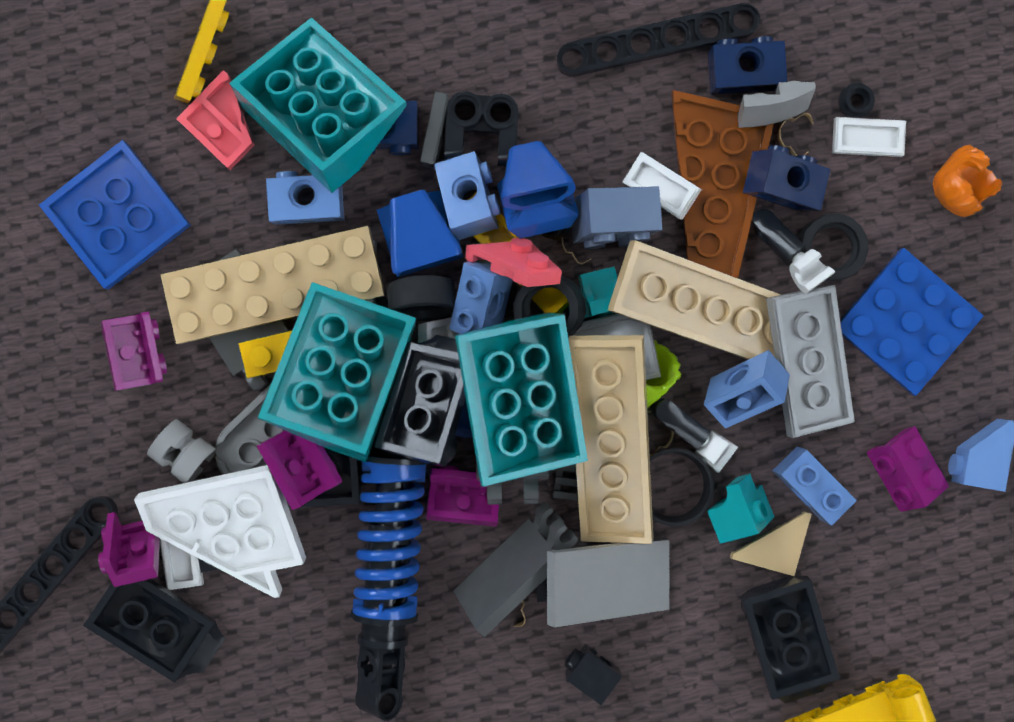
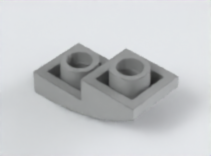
M779 82L775 94L755 93L743 95L738 113L739 128L778 123L808 110L816 89L815 82Z

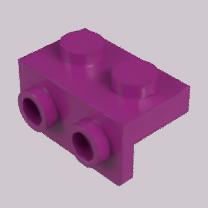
M149 311L133 316L102 320L100 322L114 391L156 384L163 381L162 375L167 373L164 355L157 353L155 340L160 338L159 328L156 319H150Z
M915 426L901 431L885 445L877 446L867 451V455L901 512L927 507L949 487Z
M285 430L257 445L260 454L292 510L303 506L324 491L342 483L335 464L331 461L323 446Z
M449 465L445 467L440 466L439 469H431L427 520L497 527L499 504L488 505L487 486H481L480 480L476 478V470L474 472L460 471L459 468Z
M116 512L108 513L106 527L101 530L104 544L103 552L98 555L101 572L108 574L114 587L158 577L160 538L146 531L143 521L121 525Z

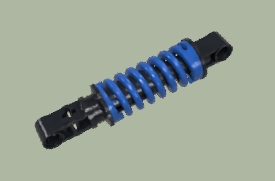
M381 421L373 442L372 452L369 453L366 462L362 461V471H371V473H363L361 481L363 483L377 484L376 492H362L360 494L361 502L375 503V511H361L358 514L360 521L369 522L368 529L360 530L357 533V538L360 541L368 542L367 548H361L356 551L357 559L366 561V567L357 568L355 570V577L365 580V586H358L354 589L353 594L356 598L353 599L350 617L362 625L361 632L358 634L360 650L357 660L356 705L360 710L384 721H389L399 714L403 703L405 646L408 645L405 627L418 621V596H412V594L418 590L419 586L418 581L413 575L420 569V564L414 556L419 554L421 544L414 538L421 534L422 525L415 518L422 515L424 507L416 499L422 497L425 493L424 486L419 482H425L427 463L404 458L374 447L382 424Z

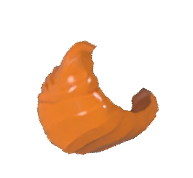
M971 145L957 149L933 179L934 194L940 204L957 216L967 217L982 210L981 203L990 196H995L1001 190L1002 181L996 178L993 171L987 169L990 166V158L983 151Z

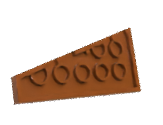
M673 90L671 98L678 173L681 177L702 189L683 218L686 258L692 262L738 278L757 199L743 193L752 151L768 149L774 123L764 126L739 128L738 113L740 105Z

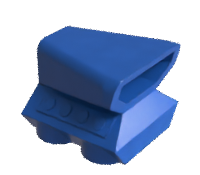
M534 141L511 147L508 153L505 176L497 184L508 231L521 239L570 228L579 216L573 195L575 192L573 178L542 142Z
M425 190L415 191L390 200L389 205L377 210L391 257V268L393 274L396 273V277L410 275L464 258L460 242L450 230L441 191L428 193Z

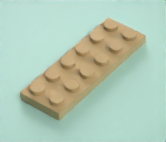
M369 226L161 274L176 344H184L298 317L312 282L366 301L386 296Z
M630 240L608 311L749 360L767 350L775 357L766 298L781 294L639 241Z
M644 335L569 336V346L588 461L576 464L581 541L652 544L653 517Z

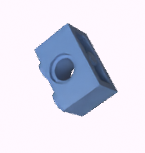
M473 151L434 164L449 227L458 240L499 228L496 215H500L501 210L496 194L490 195L488 183L493 182L487 161L481 163L477 154ZM477 190L476 195L472 199L463 200L467 192Z
M295 171L277 172L276 178H266L269 222L272 224L345 221L342 185L331 193L313 175L298 176V173ZM305 188H312L314 190L313 201L308 205H300L298 202L300 191Z
M478 260L473 263L465 262L449 329L463 334L503 323L513 280L490 271L491 262L487 260Z
M767 350L711 377L704 406L726 429L784 403L790 374L774 355Z
M796 447L772 470L821 521L831 526L857 501L807 449Z

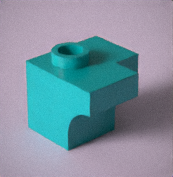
M615 266L582 274L578 277L581 292L585 298L586 314L584 319L593 316L600 318L616 314L608 311L618 279Z
M750 473L735 478L726 486L727 498L717 501L707 510L720 544L759 534L774 518L763 486H755Z

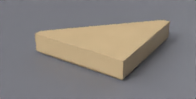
M805 511L802 512V514L773 528L738 550L731 552L730 558L794 576L812 514Z

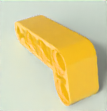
M899 674L896 680L886 684L885 681L865 688L866 692L854 697L852 694L833 701L834 705L822 710L818 707L784 722H936V719L922 685L907 674Z

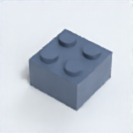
M659 186L588 188L574 198L579 216L572 225L573 244L584 243V249L606 247L605 244L618 242V247L625 248L628 247L630 240L639 242L650 241L651 235L662 231Z

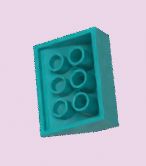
M312 17L229 83L241 108L331 193L360 170L407 106L406 101Z
M312 282L258 419L332 451L366 462L388 405L407 343L411 342L416 318Z
M545 313L515 319L455 336L481 486L484 487L588 461L564 314Z

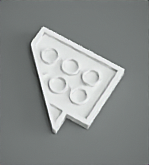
M267 465L141 492L134 499L146 531L274 598L279 597L282 592L276 570L302 565L305 562L306 555L287 501Z

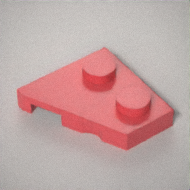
M223 70L176 119L218 160L231 170L255 144L243 110L229 84L232 79Z
M513 238L511 242L466 246L465 259L473 263L478 260H487L491 262L490 271L509 277L514 282L523 286L535 287L560 284L562 270L528 239Z

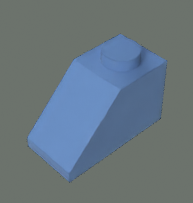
M996 419L959 445L956 454L951 455L948 463V471L952 475L951 481L963 485L1006 492L1014 445V421Z

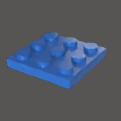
M121 140L39 204L40 208L97 281L107 290L111 289L191 226L180 209L130 145L124 140Z
M901 248L840 319L842 336L912 396H916L984 315L909 251Z

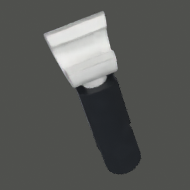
M760 209L753 215L755 234L769 245L772 251L789 267L795 284L805 294L809 293L835 273L831 267L825 266L820 262L819 259L822 256L818 251L814 249L807 251L806 246L786 226H783V223L772 211Z
M661 397L650 405L651 414L696 449L695 454L715 472L719 473L738 447L715 431L706 429L673 402Z

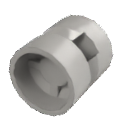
M175 419L157 436L148 449L147 455L162 467L171 466V474L182 483L194 481L203 471L200 465L205 459L210 462L217 449L202 437L194 439L193 431L180 420Z

